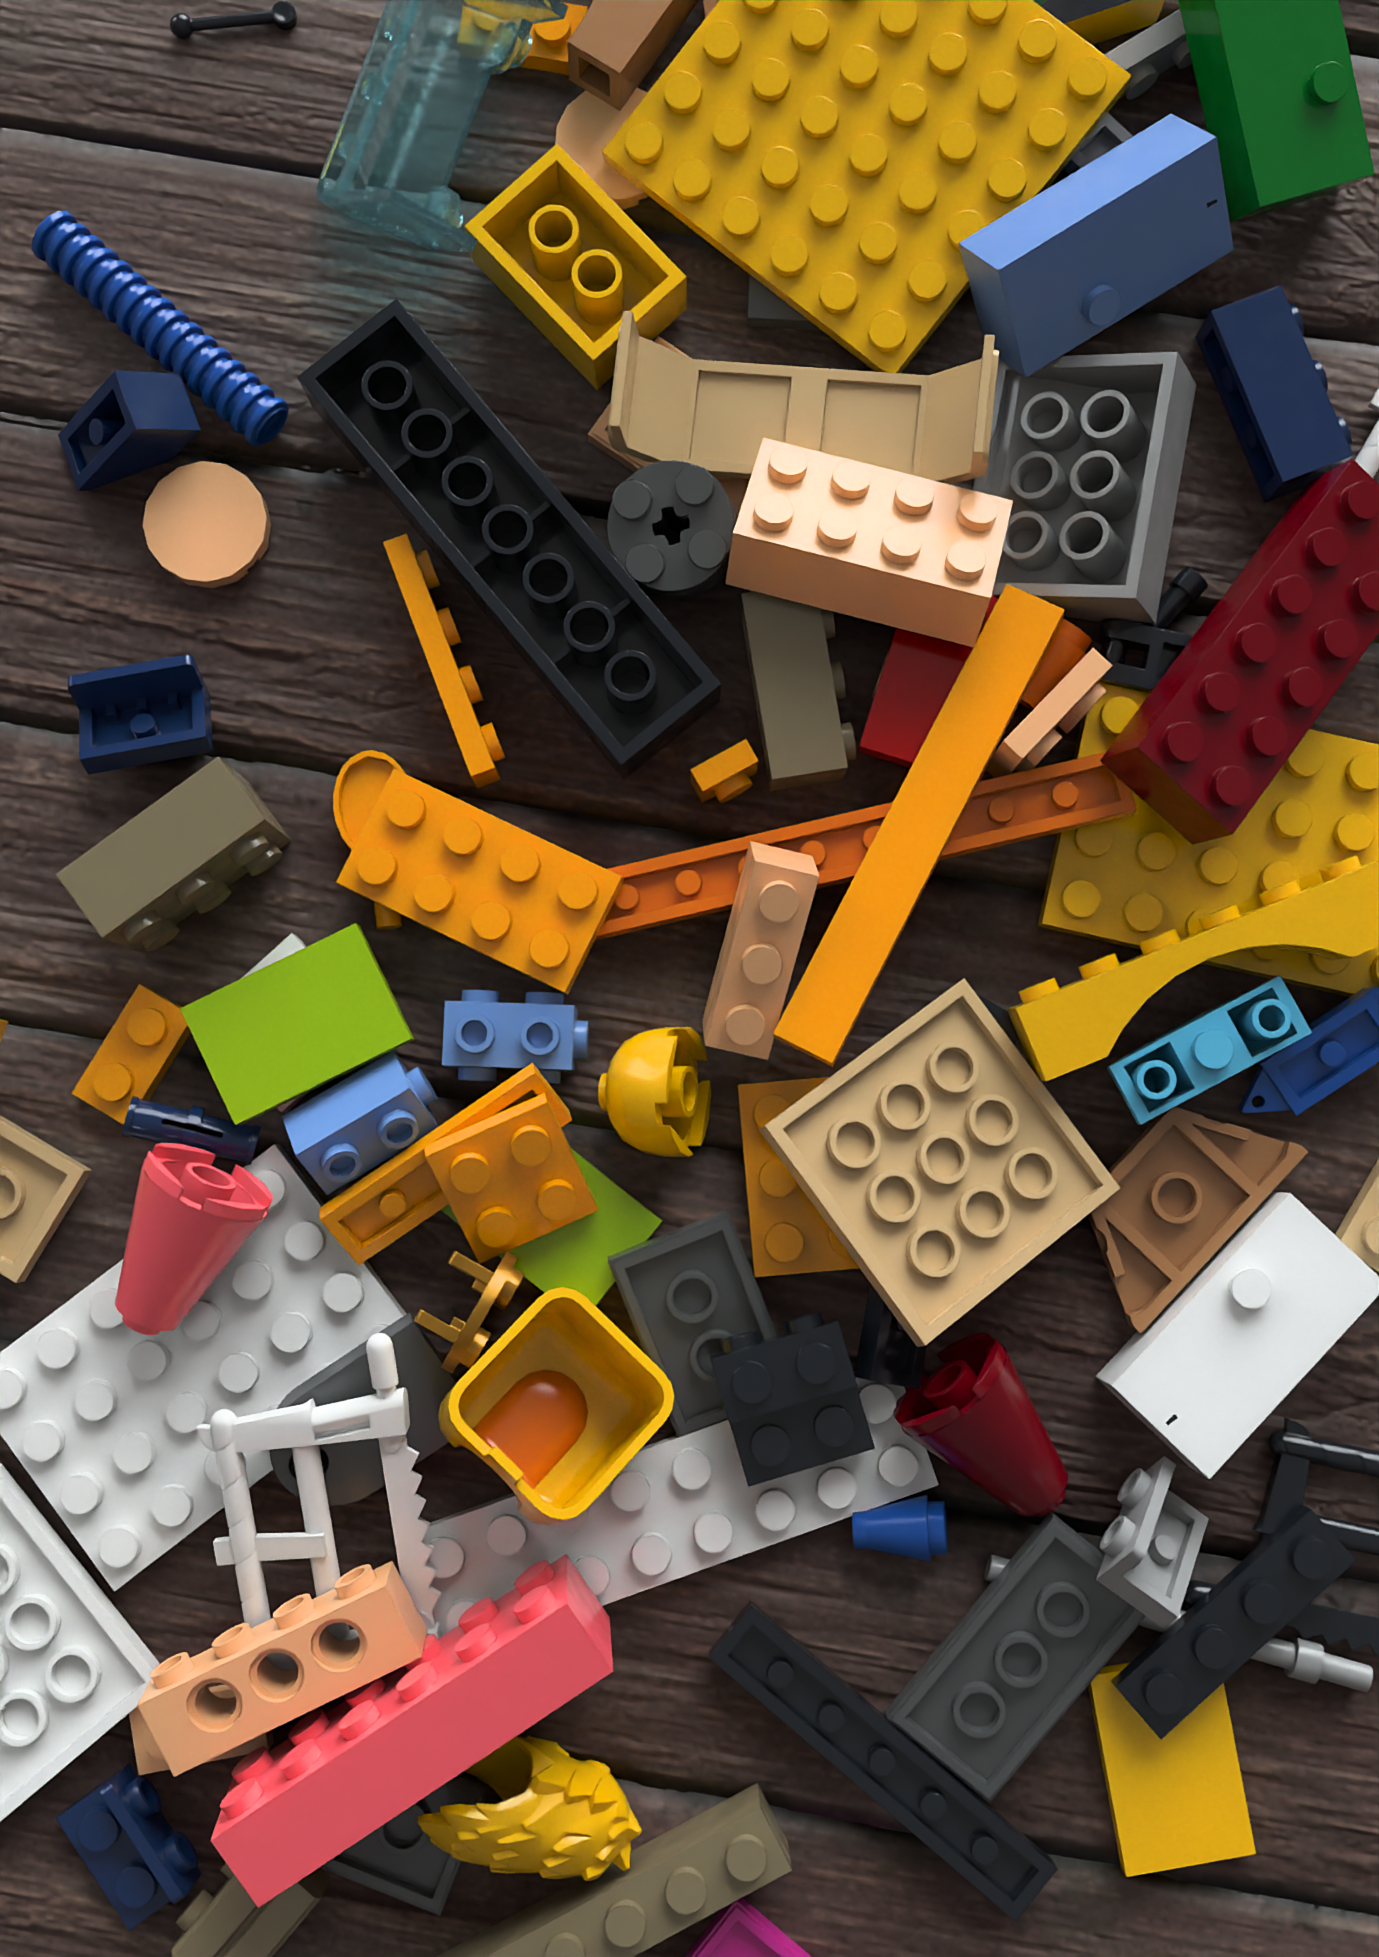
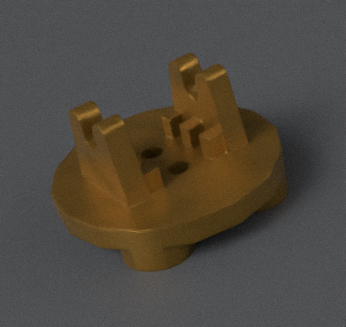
M456 1251L452 1253L448 1264L476 1279L471 1288L482 1295L466 1323L454 1316L450 1325L422 1309H420L415 1317V1322L454 1343L441 1368L453 1373L458 1363L468 1368L474 1365L491 1335L490 1332L480 1326L492 1304L501 1310L505 1309L524 1277L522 1272L513 1268L518 1259L516 1255L507 1251L496 1271L492 1272Z

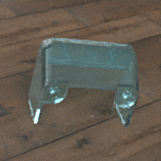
M387 0L320 175L317 186L319 202L342 215L428 250L473 252L478 239L460 229L463 221V212L460 210V197L458 193L448 188L449 181L490 76L501 74L510 67L515 69L520 66L531 48L532 35L530 30L532 25L564 19L568 6L560 0Z

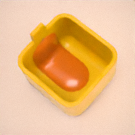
M560 1287L550 1289L538 1297L453 1386L440 1404L438 1420L442 1433L455 1448L462 1446L471 1450L508 1484L517 1497V1509L526 1518L537 1524L552 1525L577 1517L595 1501L667 1420L673 1409L674 1392L672 1384L665 1373L586 1296L575 1289Z

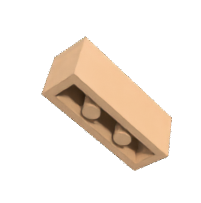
M750 841L702 1018L705 1046L768 1060L774 1040L773 1032L780 1019L819 880V873L813 856Z

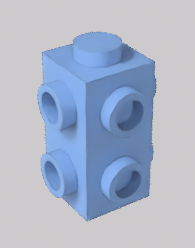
M462 990L461 1001L445 1000L442 1066L457 1068L458 1080L496 1082L497 1070L520 1071L533 1062L549 1084H560L561 1072L575 1073L576 1059H587L589 1021L578 1020V1009L575 1005H564V994L526 992L525 1003L500 1002V992Z
M393 1050L286 1113L282 1118L295 1156L326 1195L345 1184L360 1178L367 1171L408 1148L436 1129L438 1125L429 1104L438 1100L422 1070L417 1066L408 1071Z

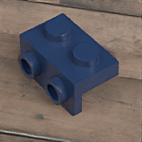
M181 655L68 677V691L79 709V759L88 775L213 752L210 693L193 656Z

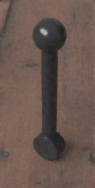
M279 1L269 11L190 18L185 13H178L171 18L170 29L179 39L189 38L195 31L275 23L281 30H290L297 23V14L290 2Z

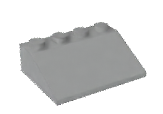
M1178 352L1060 356L1026 378L998 358L986 476L975 478L973 491L1013 500L992 591L994 597L999 599L1007 583L1065 609L1063 615L1065 617L1101 622L1105 619H1119L1134 623L1156 624L1196 390V383Z

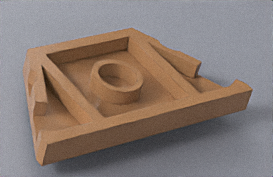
M1173 1107L1160 1114L1111 1166L1108 1172L1120 1189L1089 1213L1087 1217L1127 1323L1135 1332L1142 1334L1303 1159L1308 1151L1302 1145L1280 1141L1251 1132L1252 1130L1230 1123H1221L1205 1118L1201 1114Z

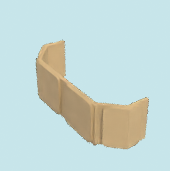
M623 311L622 324L618 334L608 421V438L613 449L647 462L684 461L703 467L711 475L718 477L750 479L762 440L766 438L941 483L955 484L986 476L999 350H994L995 335L985 334L981 359L931 375L696 360L639 336L633 311Z

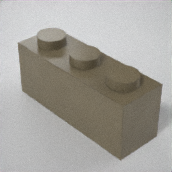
M755 591L741 593L739 611L769 791L843 780L848 768L847 761L856 760V746L852 725L850 722L840 723L837 700L845 699L846 689L841 662H830L826 639L835 638L833 611Z

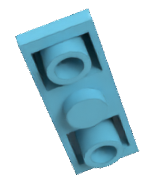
M1277 976L1211 1007L1152 1038L1109 1065L1107 1069L1137 1124L1141 1125L1310 1035L1312 1031L1282 977Z

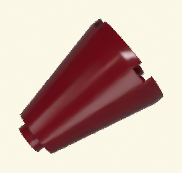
M985 1332L966 1336L950 1344L936 1354L944 1364L929 1377L924 1372L922 1373L920 1390L904 1387L906 1393L896 1402V1408L893 1411L894 1418L899 1422L905 1434L1019 1516H1044L1049 1514L1061 1504L1065 1497L1068 1473L1005 1347L997 1340L995 1341L989 1333Z

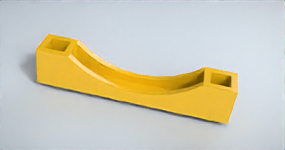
M1357 855L1320 869L1319 872L1323 881L1303 890H1300L1297 880L1287 882L1260 893L1259 897L1263 904L1261 907L1241 915L1236 904L1225 907L1199 918L1203 930L1180 939L1176 929H1172L1139 942L1138 944L1143 953L1140 956L1119 964L1116 954L1113 953L1078 967L1083 979L1059 988L1054 977L1019 991L1018 993L1023 1003L1011 1007L1007 1011L1030 1067L1041 1081L1046 1082L1108 1057L1123 1028L1148 998L1175 976L1209 958L1236 950L1268 947L1303 951L1327 959L1338 960L1353 958L1378 948L1379 861L1361 866Z

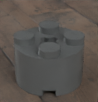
M661 461L636 471L615 489L608 514V539L614 557L642 587L669 599L694 598L714 589L727 574L732 536L738 514L723 486L705 468L684 461ZM679 518L684 526H690V528L680 532V543L672 545L665 535L661 534L669 529V521Z

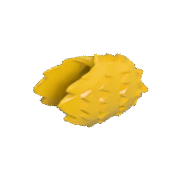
M516 1736L464 1771L490 1785L503 1802L497 1804L440 1806V1812L425 1813L418 1816L417 1822L422 1831L430 1837V1842L442 1851L451 1854L458 1861L489 1866L491 1872L539 1873L542 1878L562 1879L582 1875L585 1881H592L598 1879L612 1862L623 1871H626L630 1868V1841L642 1832L624 1792L610 1774V1768L606 1764L594 1760H576L569 1757V1753L562 1749L557 1742L531 1736L526 1738Z

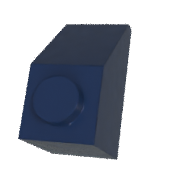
M115 370L61 430L58 437L77 490L89 491L171 461L201 429L197 421L196 410L189 399L181 374Z

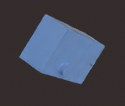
M1169 114L958 243L966 274L969 278V285L983 337L985 338V334L995 335L994 350H999V359L1026 378L1234 250L1216 136L1173 114Z

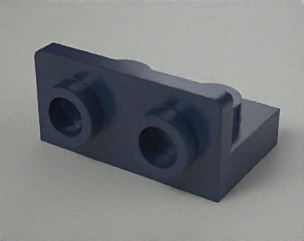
M127 1764L66 1808L56 1820L130 1931L171 1901L173 1904H176L187 1896L202 1873L197 1867L198 1856L191 1841L182 1832H174L160 1811L161 1800L153 1784L146 1777L137 1776L130 1764Z

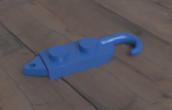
M1373 986L1361 989L1308 1024L1312 1031L1310 1035L1257 1062L1259 1068L1239 1105V1109L1243 1113L1289 1110L1297 1116L1379 1062V987ZM1260 1095V1103L1257 1105H1253L1252 1099L1255 1096Z

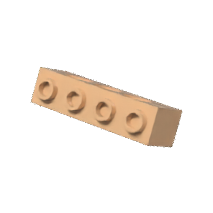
M393 1561L374 1570L370 1564L356 1567L341 1576L335 1582L334 1589L314 1599L311 1598L310 1594L296 1596L281 1605L273 1613L274 1618L256 1627L251 1628L249 1623L236 1625L218 1636L212 1642V1648L191 1658L187 1652H182L159 1664L151 1672V1679L137 1707L173 1776L175 1777L421 1658L427 1628ZM334 1623H345L352 1626L359 1636L352 1640H340L329 1632L327 1626ZM272 1653L287 1654L296 1662L297 1667L292 1669L277 1668L269 1661L267 1655ZM207 1684H225L232 1689L235 1697H217L210 1692Z

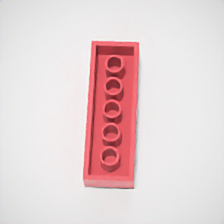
M567 1554L552 1564H549L547 1560H543L532 1565L517 1578L513 1590L496 1601H493L490 1597L478 1601L461 1615L457 1627L439 1639L434 1634L426 1636L421 1658L347 1693L345 1701L326 1714L322 1709L309 1713L290 1730L287 1740L270 1751L265 1746L255 1749L234 1767L231 1773L233 1778L227 1795L220 1804L221 1812L210 1841L258 1908L613 1672L610 1617Z

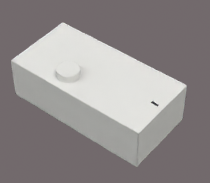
M1271 1192L1142 1334L1136 1332L1095 1377L1190 1468L1210 1479L1379 1296V1276L1291 1193Z

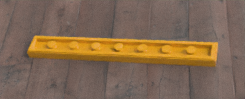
M1006 583L975 646L773 1032L774 1038L833 1067L1061 623L1065 609Z

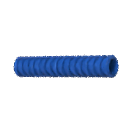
M66 210L57 211L40 223L32 239L31 249L34 255L46 262L53 272L60 274L63 281L74 286L79 295L88 298L90 304L102 311L109 321L116 323L120 331L130 335L136 345L142 348L145 347L146 353L151 358L159 360L161 367L169 372L181 374L184 385L187 384L189 391L193 395L201 397L203 403L208 408L216 409L218 417L222 420L230 421L232 429L237 433L244 434L246 441L250 445L255 447L263 445L280 432L287 420L288 403L280 397H275L274 391L269 386L261 385L259 377L252 372H247L243 363L236 359L232 360L231 353L227 349L218 347L217 341L212 336L204 335L203 329L198 324L190 322L188 315L183 311L176 310L171 300L162 297L156 287L148 285L142 275L134 272L132 266L127 262L120 260L116 252L105 247L104 242L100 238L91 235L90 230L85 225L78 223L76 218Z

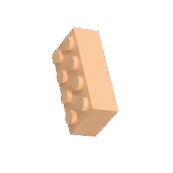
M763 438L733 531L725 584L974 647L992 596L1013 500Z

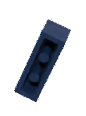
M1281 285L1212 310L1195 336L1264 503L1305 488L1310 481L1349 461L1353 457L1351 452L1352 439L1348 425L1342 417L1336 416L1327 395L1328 382L1326 373L1317 360H1312L1303 338L1304 324L1302 316L1294 304L1288 303Z

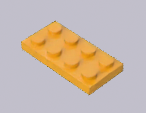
M393 768L336 883L568 995L624 879L612 871Z

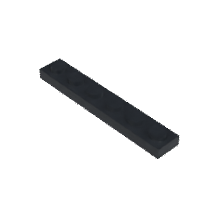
M751 1600L709 1650V1658L1015 1922L1058 1870L1051 1857L946 1767L887 1720L883 1713Z

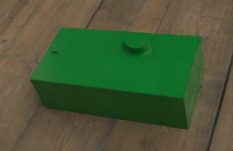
M1178 0L1207 132L1217 137L1230 223L1339 192L1375 174L1339 0Z

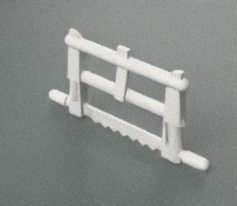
M384 1333L372 1335L366 1343L372 1388L376 1389V1394L317 1407L312 1398L304 1404L237 1418L232 1411L222 1409L213 1414L210 1424H198L196 1427L203 1445L209 1450L216 1452V1462L221 1490H223L222 1496L227 1525L229 1527V1536L215 1538L213 1541L217 1566L236 1565L235 1571L240 1600L242 1601L244 1623H249L251 1628L271 1619L261 1561L310 1558L316 1597L335 1588L334 1584L341 1576L319 1445L378 1438L400 1577L427 1628L426 1636L434 1634L437 1639L443 1636L440 1622H435L433 1610L441 1592L430 1586L437 1569L426 1563L434 1546L423 1540L430 1522L419 1517L426 1499L416 1494L423 1476L412 1470L419 1452L408 1446L406 1433L410 1426L408 1393L405 1387L396 1389L399 1380L391 1338ZM291 1448L305 1532L257 1533L243 1452ZM334 1623L327 1626L329 1632L340 1640H352L359 1636L355 1629L349 1630V1625L345 1623ZM272 1653L267 1655L269 1661L277 1668L292 1669L297 1667L296 1662L287 1654Z

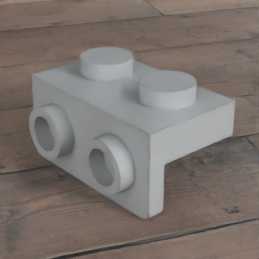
M1165 1456L1147 1471L1137 1468L1123 1483L1117 1496V1500L1123 1506L1119 1517L1108 1527L1101 1540L1100 1549L1105 1552V1556L1096 1578L1098 1582L1162 1628L1179 1616L1209 1520L1205 1515L1168 1490L1176 1464Z

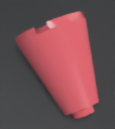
M159 1143L154 1146L152 1153L148 1152L142 1162L115 1298V1307L123 1315L122 1321L127 1327L138 1333L150 1336L157 1335L160 1331L176 1329L265 1219L273 1200V1195L267 1186L248 1170L236 1164L230 1175L212 1166L216 1154L183 1144Z

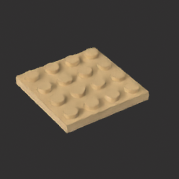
M965 978L759 1129L917 1347L926 1346L1120 1189L1111 1174Z

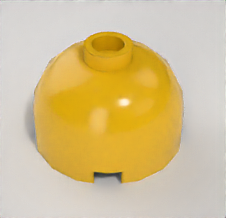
M664 1027L647 1030L633 1036L621 1045L610 1061L608 1072L603 1073L600 1077L598 1100L601 1109L608 1112L609 1120L620 1138L646 1154L663 1157H690L693 1153L688 1146H701L705 1138L710 1115L711 1084L710 1080H702L698 1084L696 1061H708L699 1034L691 1027Z

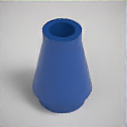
M928 1494L884 1504L867 1511L853 1512L852 1527L855 1549H870L931 1562L932 1555H947L948 1541L945 1501H929Z

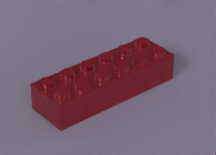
M1351 459L1306 485L1100 760L1192 845L1234 834L1379 633V484L1357 462Z

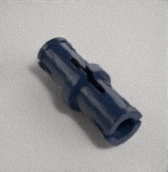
M132 1096L122 1136L128 1138L131 1136L155 1143L183 1144L216 1154V1157L242 1162L244 1165H251L261 1126L246 1124L238 1126L233 1121L205 1115V1108L192 1105L191 1110L188 1111L141 1100L139 1097Z

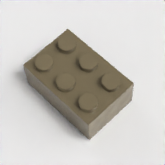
M218 756L66 866L56 876L101 938L138 952L144 948L147 951H153L172 940L180 931L177 924L194 911L198 910L200 914L206 913L224 902L231 894L229 886L249 872L251 876H255L272 867L283 855L280 849L292 840L249 782Z

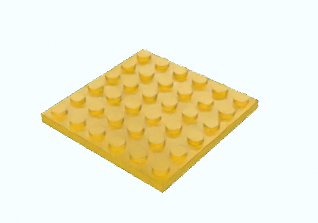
M719 0L602 150L604 161L873 371L902 373L970 287L958 243L1048 189L1129 87L1132 75L1033 0Z

